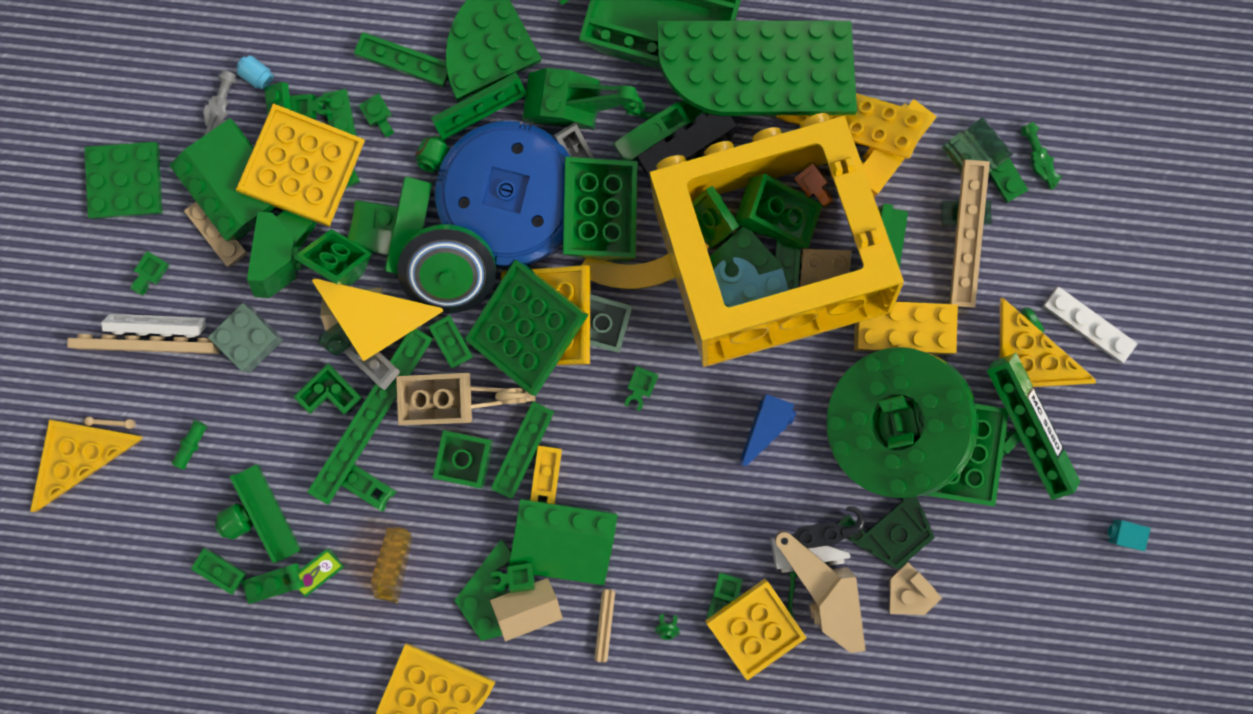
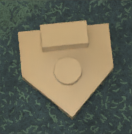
M906 562L889 578V614L925 615L942 599L933 586L909 562Z

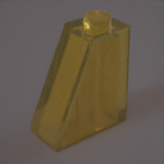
M395 527L394 529L387 528L371 580L374 598L394 603L399 602L412 546V535L404 528Z

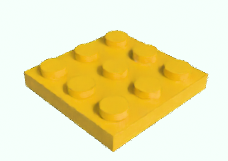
M766 578L705 621L747 681L807 638Z

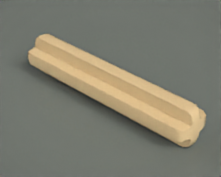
M603 589L601 596L594 657L597 662H607L615 598V591L611 589Z

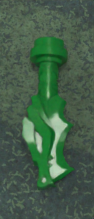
M1035 122L1021 127L1022 137H1028L1033 150L1030 153L1031 168L1033 173L1038 175L1043 181H1046L1048 189L1053 190L1058 186L1057 183L1063 175H1058L1055 172L1053 166L1054 157L1049 156L1047 148L1041 146L1036 134L1039 127L1038 125L1036 126Z

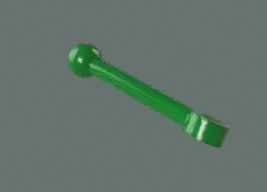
M795 571L789 572L791 579L787 610L794 618L792 607L795 578L798 575Z

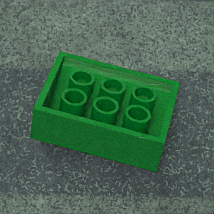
M232 118L227 119L184 149L169 164L170 168L225 241L244 238L255 227L258 211L271 212L275 208V206L236 192L254 147Z
M565 157L563 255L605 261L630 262L636 258L637 161Z
M976 404L975 408H977L976 413H978L979 425L978 436L968 463L961 473L949 484L926 496L995 507L1009 414L1005 408Z
M520 498L509 566L532 563L534 575L605 585L618 514Z

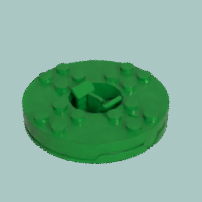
M898 347L879 350L857 361L837 383L827 412L829 444L837 463L845 474L856 484L872 493L893 498H913L923 496V494H931L954 480L964 469L973 453L979 427L978 413H976L977 408H975L976 404L973 402L975 399L965 379L945 360L933 354L912 348Z

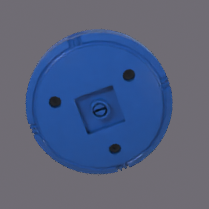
M500 121L489 123L470 131L449 150L440 166L441 171L438 172L439 177H437L438 181L435 186V201L441 223L461 226L478 234L492 250L496 267L510 268L515 259L528 266L547 258L563 245L565 157L571 156L563 145L559 144L557 139L534 125L530 127L529 124H520L517 121Z

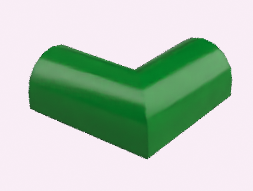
M327 363L293 396L309 414H312L328 398L346 415L363 399L330 363Z

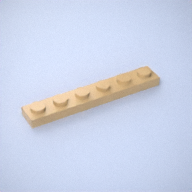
M963 160L949 304H957L961 307H975L990 161Z
M77 334V338H68L67 348L79 350L220 354V349L209 338H198L197 342H188L189 338L173 337V341H164L165 337L149 336V341L140 340L141 336H125V340H116V335H101V339H93V335Z

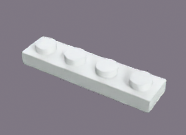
M1060 287L1055 288L1042 306L1120 364L1126 361L1138 344Z
M109 314L101 324L102 331L112 332V334L116 335L131 332L140 336L154 333L160 334L163 337L177 334L192 338L200 335L206 328V318Z

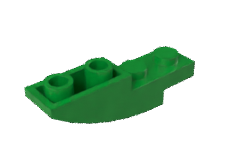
M684 100L680 103L677 102L624 135L613 145L623 161H633L661 140L670 138L682 126H691V123L696 120L697 116L702 113H708L691 106Z

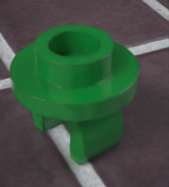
M664 614L660 615L659 625L655 627V633L660 635L661 639L672 640L679 635L680 629L676 627L678 622L677 615L673 616V621L670 624L664 622Z

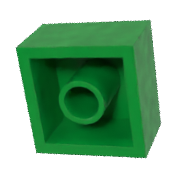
M443 430L433 479L480 489L484 488L494 440Z

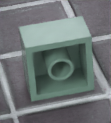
M590 294V345L620 353L633 306Z
M242 303L208 337L242 372L251 373L284 340L252 306Z

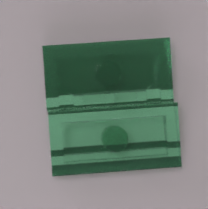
M983 117L977 120L964 133L959 132L942 147L961 173L963 160L990 161L989 172H991L1013 155L1012 151Z

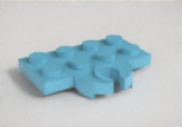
M733 257V262L739 268L737 276L729 277L726 275L725 260L720 262L714 269L726 307L737 306L788 291L783 268L759 275L755 266L748 260Z

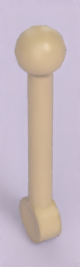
M90 416L84 419V423L87 426L101 424L125 426L128 429H133L136 425L132 419L113 421L93 419Z

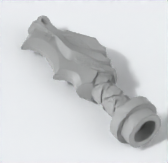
M222 70L221 74L218 75L221 83L217 96H212V100L209 101V104L205 106L203 111L207 127L205 135L219 126L228 115L226 106L229 103L226 97L230 85L236 83V74Z

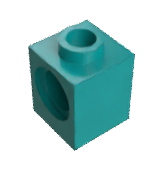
M1114 519L1108 528V543L1145 552L1151 528Z

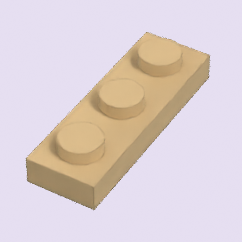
M194 202L184 210L228 268L248 254L239 240L225 241L197 202Z

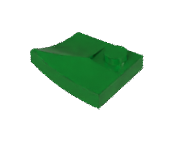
M355 200L348 239L369 252L388 254L398 206Z

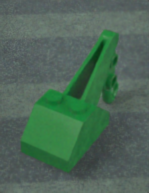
M545 68L529 72L522 120L525 123L568 127L576 123L579 129L595 130L597 112L620 105L626 110V114L642 119H650L660 112L644 111L645 104L638 97L634 87L625 85L603 86L599 79L571 70Z
M283 211L277 217L270 212H257L247 281L254 297L269 299L297 279L298 270H302L303 264L294 259L295 255L300 252V248L317 225V222L288 211Z

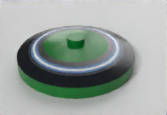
M441 224L424 228L407 240L399 255L397 274L403 291L412 301L440 307L443 309L441 313L451 314L472 309L489 295L495 282L496 262L489 245L478 234L461 226Z

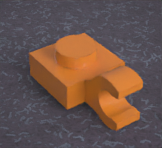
M813 163L794 178L807 197L815 194L823 206H827L834 201L831 195L824 189V186L829 182L816 164Z

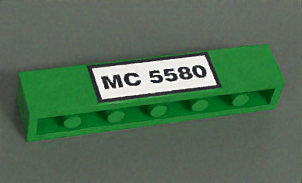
M1017 353L994 360L987 369V372L1051 500L1074 494L1081 481Z

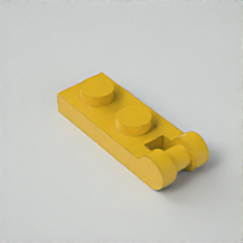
M538 446L530 500L538 501L539 495L548 496L547 503L555 504L562 449Z

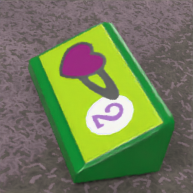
M331 548L324 550L298 571L300 580H303L305 587L298 590L305 597L309 596L345 567Z

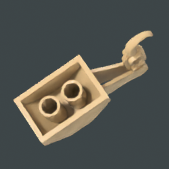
M470 373L396 376L398 425L471 423V409L536 401L535 396L530 395L523 388L471 387ZM471 392L496 393L497 401L471 404Z

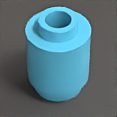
M251 55L247 58L245 56L242 57L236 65L238 69L237 75L256 89L264 90V87L269 86L274 78V75L270 73V69Z

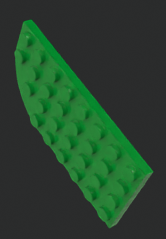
M658 21L657 23L658 61L664 78L680 98L703 112L720 116L816 115L821 113L828 115H856L857 113L852 21Z

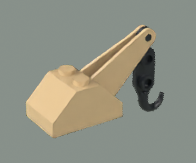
M848 506L846 510L855 513L857 516V522L853 526H844L833 522L805 525L799 527L794 534L784 530L779 531L775 535L774 540L812 595L813 604H809L811 619H814L815 625L818 624L823 633L847 651L855 653L866 651L856 576L848 567L830 568L808 549L835 545L848 536L858 534L863 529L865 524L863 512L859 508Z

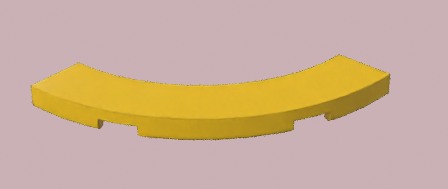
M668 254L643 264L624 265L586 258L581 265L590 266L591 282L612 288L643 289L663 284L675 278Z

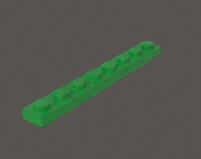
M414 329L405 336L390 360L401 371L397 376H410L433 338L418 329ZM396 378L385 390L377 384L374 385L307 493L327 505L331 503L397 398Z

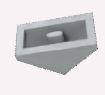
M576 123L571 124L554 135L555 139H557L559 144L563 145L571 157L595 159Z

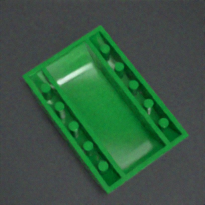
M590 0L579 41L604 55L661 70L658 61V21H735L741 0Z

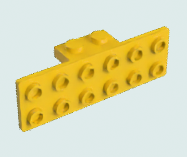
M856 93L857 113L856 115H845L854 143L909 159L927 123L928 114ZM776 115L779 120L799 126L803 120L813 116ZM828 115V116H829V118H830V120H831V119L838 118V117H841V116H844V115Z

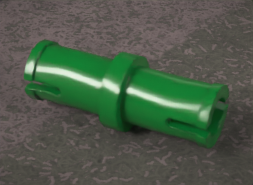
M193 420L185 438H182L179 442L181 446L171 462L172 465L183 470L186 469L194 451H198L200 447L198 444L208 428L206 424Z

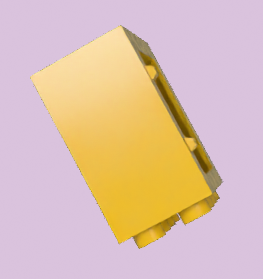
M816 114L803 120L800 124V129L782 133L781 129L777 127L767 128L756 133L752 138L753 142L734 147L730 141L719 142L708 147L704 152L705 156L686 161L682 155L670 156L657 164V170L650 172L655 214L703 367L892 313L904 280L845 115L830 120L828 114ZM813 163L816 166L828 164L863 263V268L737 306L726 307L692 202L705 189L711 186L715 188L717 193L723 194L746 187L749 178L763 173L775 179L803 171Z

